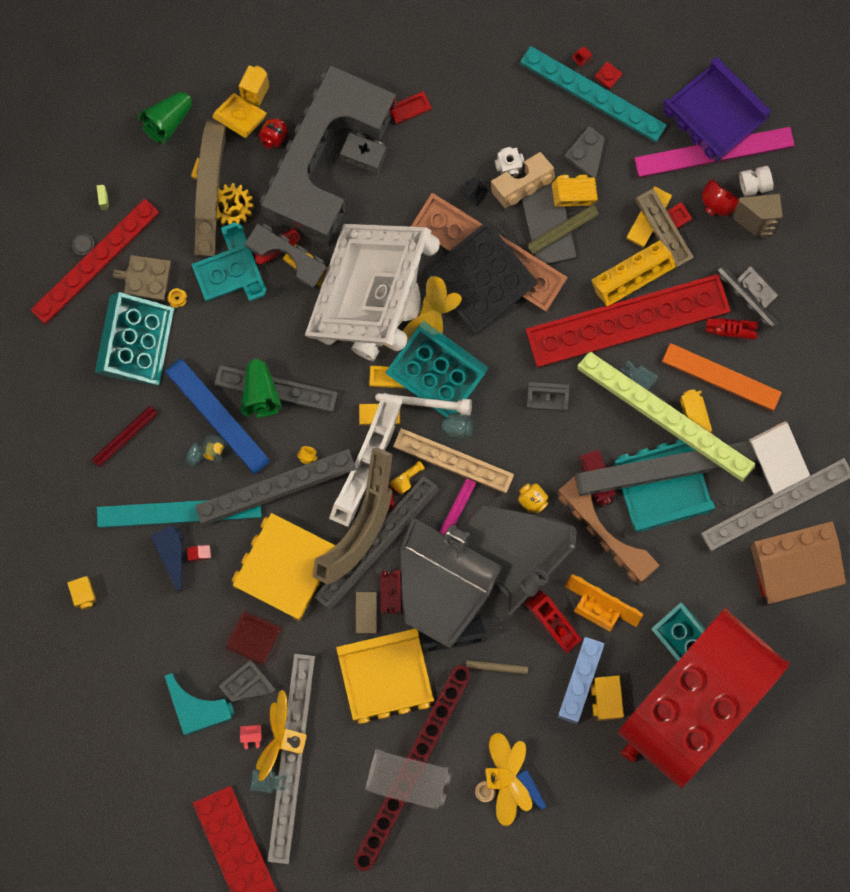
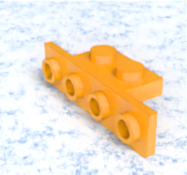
M571 574L565 585L566 588L582 596L574 612L609 632L618 617L637 627L643 617V613L639 612L636 608L630 607L579 576Z

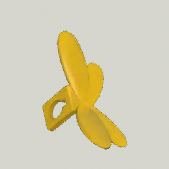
M431 276L427 280L426 296L422 302L420 315L412 320L402 331L407 335V342L423 320L443 334L442 314L455 309L460 304L461 296L458 293L447 295L446 285L441 278Z
M284 690L279 692L277 704L274 702L270 707V723L275 738L264 749L257 761L256 769L260 770L259 781H263L270 773L279 749L298 754L303 753L306 734L284 729L287 716V697ZM297 736L300 740L299 746L297 748L291 747L290 743L287 742V738Z
M496 733L490 738L489 750L497 768H486L487 788L500 789L496 803V816L500 824L509 826L516 817L518 805L524 811H529L532 808V799L528 790L516 777L525 760L526 745L524 742L518 741L511 750L506 737L501 733ZM491 774L495 777L494 783L491 781Z

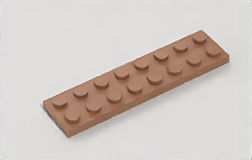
M431 193L411 227H426L430 229L431 234L439 239L440 246L451 251L478 229L482 223L434 193ZM500 235L539 283L523 297L547 312L568 277Z

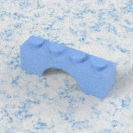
M587 637L584 638L557 718L574 724L578 723L605 643Z

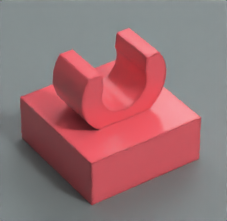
M261 724L240 726V741L244 743V748L248 749L249 742H255L256 748H259L260 741L262 740Z

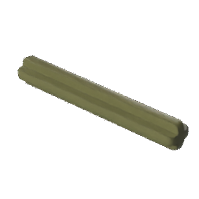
M594 205L588 207L529 243L528 249L532 254H535L598 216L597 208Z

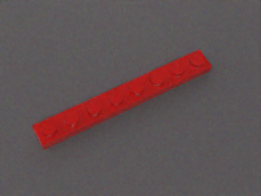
M144 199L31 309V312L45 325L48 324L160 214L159 211Z

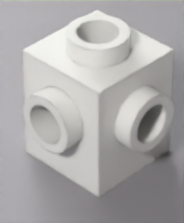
M511 147L500 150L497 154V160H495L497 172L500 171L501 175L508 172L512 177L522 173V165H524L522 153L519 154L517 148L512 149Z

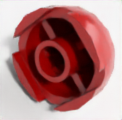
M710 179L702 191V202L707 206L704 210L713 217L716 214L722 217L733 214L739 199L727 189L719 186L720 184Z

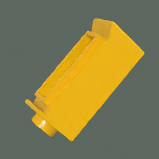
M695 389L684 392V395L680 398L684 416L711 433L712 428L704 400L700 396L702 392H696Z

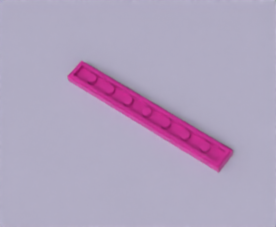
M786 127L751 134L718 162L793 148L795 145L791 128ZM699 145L634 158L638 178L716 163L704 154L703 149Z

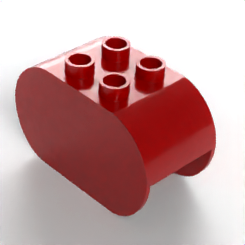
M725 607L623 724L617 734L682 789L758 704L789 667L791 662L782 658Z

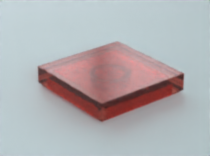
M243 612L226 645V649L264 665L281 628Z

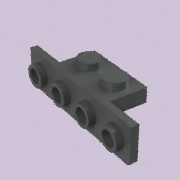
M720 266L717 269L720 272V278L726 283L729 282L734 287L733 291L739 297L743 296L748 301L747 306L762 316L760 319L765 325L775 327L779 324L766 308L780 294L753 266H750L738 279L725 266Z

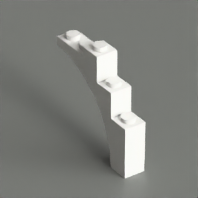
M386 393L382 395L371 427L355 461L356 470L350 472L334 503L329 519L347 527L351 523L364 500L371 451L376 447L385 451L391 440L402 400Z

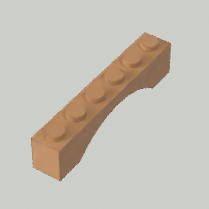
M575 477L559 489L558 499L565 507L568 505L573 510L572 515L579 522L582 520L587 525L585 528L592 537L596 535L601 541L599 543L606 552L610 551L615 556L613 558L615 563L619 567L624 566L628 571L627 576L634 583L637 581L641 584L659 568L660 565L646 550L625 545L605 530L594 511L591 495H578Z

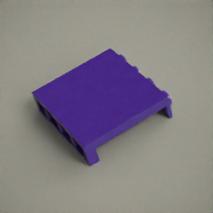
M717 56L711 60L710 66L670 100L665 98L663 101V112L669 118L672 117L676 121L678 128L683 132L686 131L691 141L695 145H699L703 149L704 154L716 163L769 120L771 110Z

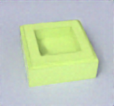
M97 185L100 209L108 210L109 204L106 187L104 185Z

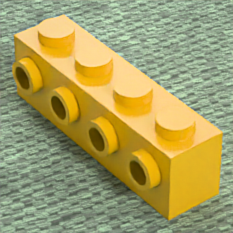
M659 240L593 278L591 281L596 294L608 307L672 270L676 265L672 253Z

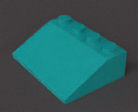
M121 292L110 295L95 373L111 378L159 386L174 308Z
M423 320L385 373L419 398L458 402L468 398L489 367ZM434 408L450 421L457 413V410Z

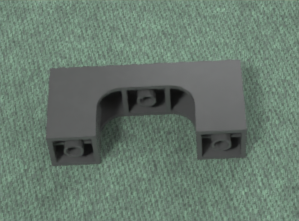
M330 66L328 71L325 70L321 77L322 84L320 88L314 90L312 95L314 100L311 106L307 105L303 114L305 118L302 123H298L295 129L296 136L294 140L289 141L286 148L288 152L285 158L282 157L277 166L279 170L276 175L271 177L269 181L270 188L267 193H263L260 200L264 217L290 229L294 228L297 232L329 246L346 211L345 201L314 186L309 180L310 175L329 137L334 132L340 129H352L380 141L392 117L389 109L390 107L393 110L396 108V94L333 66Z

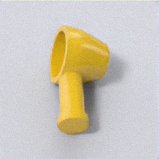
M420 461L416 462L414 466L390 481L389 485L399 494L404 493L411 488L409 478L419 471H423L424 466Z

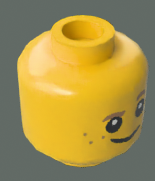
M527 483L519 490L521 494L518 497V501L528 513L535 512L537 514L548 505V495L537 483L532 485Z

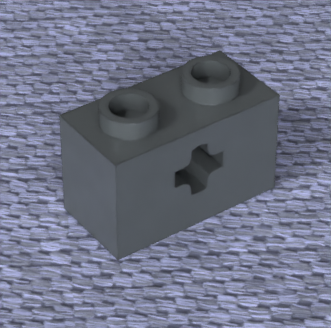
M349 132L340 156L341 160L378 174L386 156L387 148L384 146V143L378 140L370 141L360 133L352 134ZM368 150V152L361 154V151Z

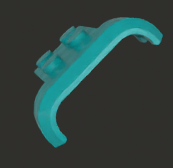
M232 223L221 227L229 250L191 264L205 301L209 302L244 289L249 302L264 297L267 290L251 250L244 247L247 240L242 225Z

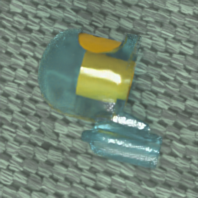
M208 435L204 438L200 447L197 443L190 446L185 459L193 467L202 458L220 463L222 460L220 455L225 448V442L218 435Z

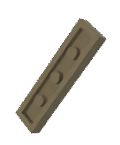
M652 188L635 198L657 239L672 253L676 265L675 268L694 258L655 190Z

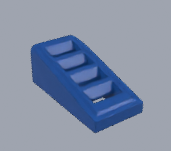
M526 770L516 775L518 780L528 790L532 802L539 809H546V804L529 772Z

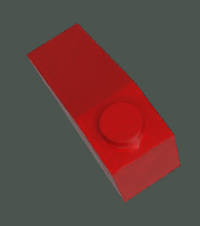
M538 590L533 597L524 602L536 620L565 653L571 651L582 641L548 595Z

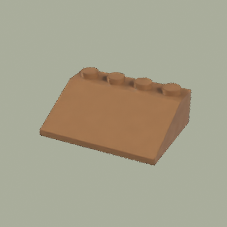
M833 521L755 541L750 546L767 605L846 584L839 540Z

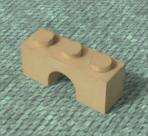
M541 152L524 161L525 174L527 175L524 178L516 179L508 172H505L491 181L492 194L505 209L517 204L522 198L532 195L539 188L549 185L555 180L554 167Z

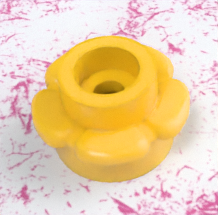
M175 288L168 294L167 301L174 308L182 307L187 301L186 292Z
M303 446L297 453V457L304 464L312 463V461L317 460L316 450L309 446Z

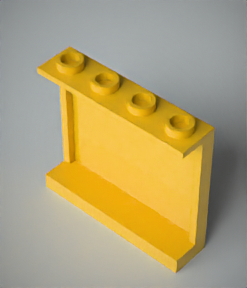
M271 513L269 517L266 516L261 524L263 529L260 535H255L251 543L253 548L250 554L246 553L241 562L244 564L242 569L235 572L232 578V582H234L233 587L292 616L293 619L300 622L321 582L313 577L315 558L329 552L335 545Z
M417 629L336 647L353 722L358 721V724L370 722V718L377 716L378 719H385L391 717L390 713L406 714L411 712V708L427 709L434 703Z

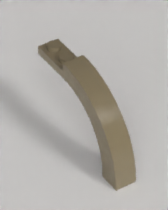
M207 119L201 143L195 204V255L215 256L218 188L227 126L217 120Z
M378 447L372 449L366 492L358 516L350 530L334 548L324 555L315 558L314 578L326 584L338 580L348 573L371 547L382 527L391 501L393 490L388 488L393 454Z

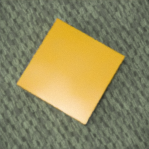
M233 93L214 112L212 118L246 138L265 119L267 113Z

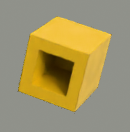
M87 576L67 582L77 609L85 610L93 607V603L97 601L90 579Z

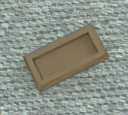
M356 592V634H377V592Z

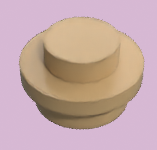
M482 781L476 786L475 795L478 800L489 802L495 797L496 789H488L487 781Z

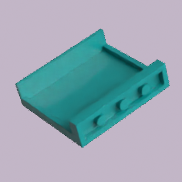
M678 439L676 444L668 445V443H663L656 446L657 449L651 451L648 448L639 450L637 455H621L617 457L618 460H615L614 466L692 452L695 449ZM702 473L621 489L635 534L711 513L715 509L713 501L710 500Z

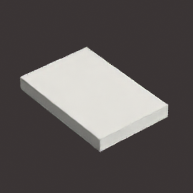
M786 421L749 439L773 494L810 476Z

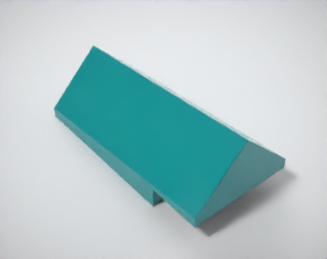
M682 602L652 628V631L677 661L681 659L706 630Z

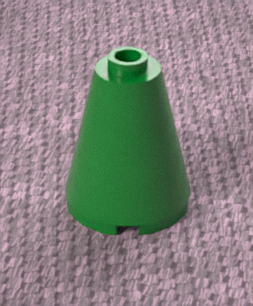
M177 92L142 110L137 115L138 122L142 120L144 124L142 129L153 141L157 143L162 141L161 145H164L169 141L191 109L192 99L185 92Z
M253 359L246 365L241 413L246 417H251L250 414H256L257 418L275 415L278 413V409H282V404L267 363L261 359Z

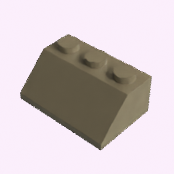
M780 194L739 198L733 213V219L755 236L761 235L762 238L773 236L783 218Z

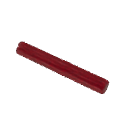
M149 406L92 458L93 462L98 467H101L157 416V411L152 406Z

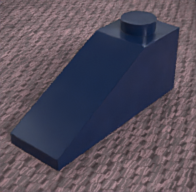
M171 525L151 535V538L177 592L180 593L183 586V545L181 541L184 540V537L179 528L175 530L174 526Z

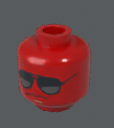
M277 118L267 120L259 132L261 143L266 148L281 147L288 136L287 125Z

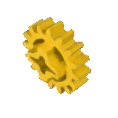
M232 183L231 188H228L226 184H224V190L218 188L217 221L221 219L223 226L226 222L229 224H240L241 220L246 223V216H252L250 210L254 209V205L251 204L253 198L248 196V190L242 191V185L235 188L234 183ZM241 197L245 201V206L240 203ZM235 202L236 206L229 208L228 204L232 205ZM219 205L224 208L223 214L219 210Z

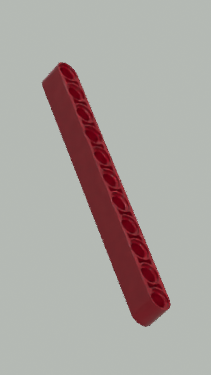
M461 665L452 670L355 857V866L360 871L370 870L383 848L469 682L470 671L467 667ZM464 671L467 677L463 681H458L455 678V673ZM454 689L457 692V697L455 699H448L445 696L446 691ZM440 707L445 708L448 712L444 718H439L436 715V710ZM429 726H435L438 729V733L431 737L427 735L426 729ZM418 745H426L428 747L427 754H418L416 751ZM416 763L419 766L418 771L415 774L409 773L407 771L408 764ZM399 782H407L409 789L406 792L398 791L397 785ZM397 800L399 808L396 811H390L387 807L389 801ZM382 818L390 822L386 830L378 828V821ZM372 837L380 840V845L376 849L368 846V840ZM361 856H367L370 859V864L365 868L360 867L358 864Z

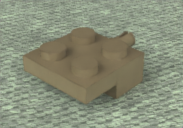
M131 255L127 270L120 271L114 269L113 278L125 279L124 294L145 300L151 299L165 302L171 261Z

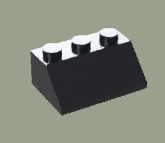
M481 615L475 616L451 648L485 642L486 635ZM420 632L424 653L449 649V647Z

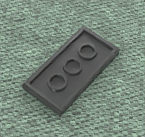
M552 183L544 185L532 195L521 199L531 242L568 220L565 207H555ZM571 232L536 252L534 256L547 265L576 259L577 256Z

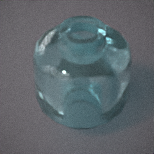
M451 413L447 419L443 420L442 431H445L448 439L465 441L473 433V421L467 415Z

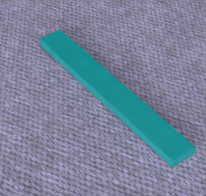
M209 500L97 507L98 528L200 522L195 505ZM261 505L218 521L262 518Z

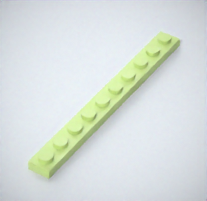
M592 352L588 353L578 364L577 369L740 481L743 482L754 469V462Z

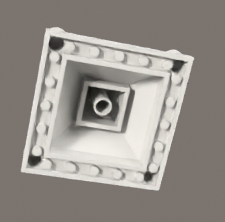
M343 224L305 336L317 339L326 345H331L336 340L383 344L394 351L403 349L407 344V335L397 329L402 321L414 320L420 314L422 306L418 283H416L420 255L422 253L427 256L435 254L439 249V239L432 235L431 230L426 227Z

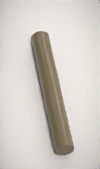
M466 661L468 669L528 675V666Z

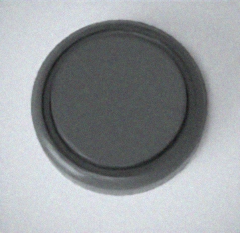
M81 233L73 238L71 245L75 254L86 256L95 247V242L89 234Z

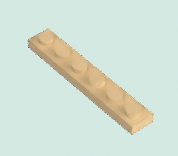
M402 428L393 446L394 449L507 494L514 477L513 473Z

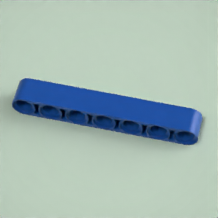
M181 358L165 370L169 378L254 475L270 463L264 452Z

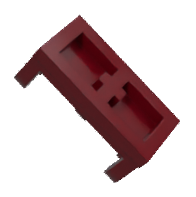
M394 570L393 572L382 571L380 573L381 614H401L400 570Z

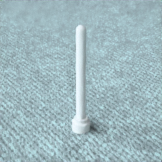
M376 394L375 399L380 402L383 394ZM391 395L402 400V404L457 410L461 415L467 416L471 414V399L452 402Z

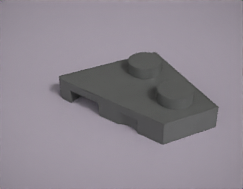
M589 126L564 155V158L588 175V177L596 179L605 137Z
M251 660L219 685L220 689L232 703L276 692L275 688Z

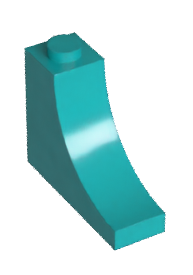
M173 673L165 675L185 737L233 720L231 715L235 713L231 702L227 703L225 699L216 701L197 699L186 693L179 686Z

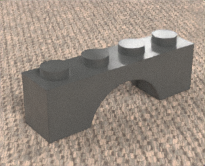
M257 224L244 247L260 257L272 251L286 253L293 259L296 265V279L313 289L326 268L323 265L324 261L317 256L313 258L306 254L307 250L299 245L296 247L289 244L290 240L281 234L276 236L272 233L273 229L269 226Z

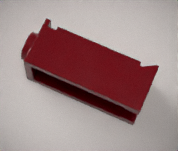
M599 449L579 456L583 472L606 468ZM615 490L592 494L594 500L597 499L595 504L601 503L602 506L612 503L616 497Z

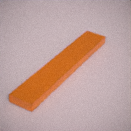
M670 343L662 360V363L771 411H774L782 393Z

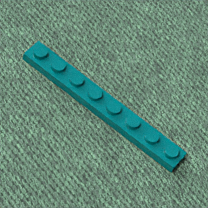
M532 46L529 47L520 61V65L657 143L667 124Z

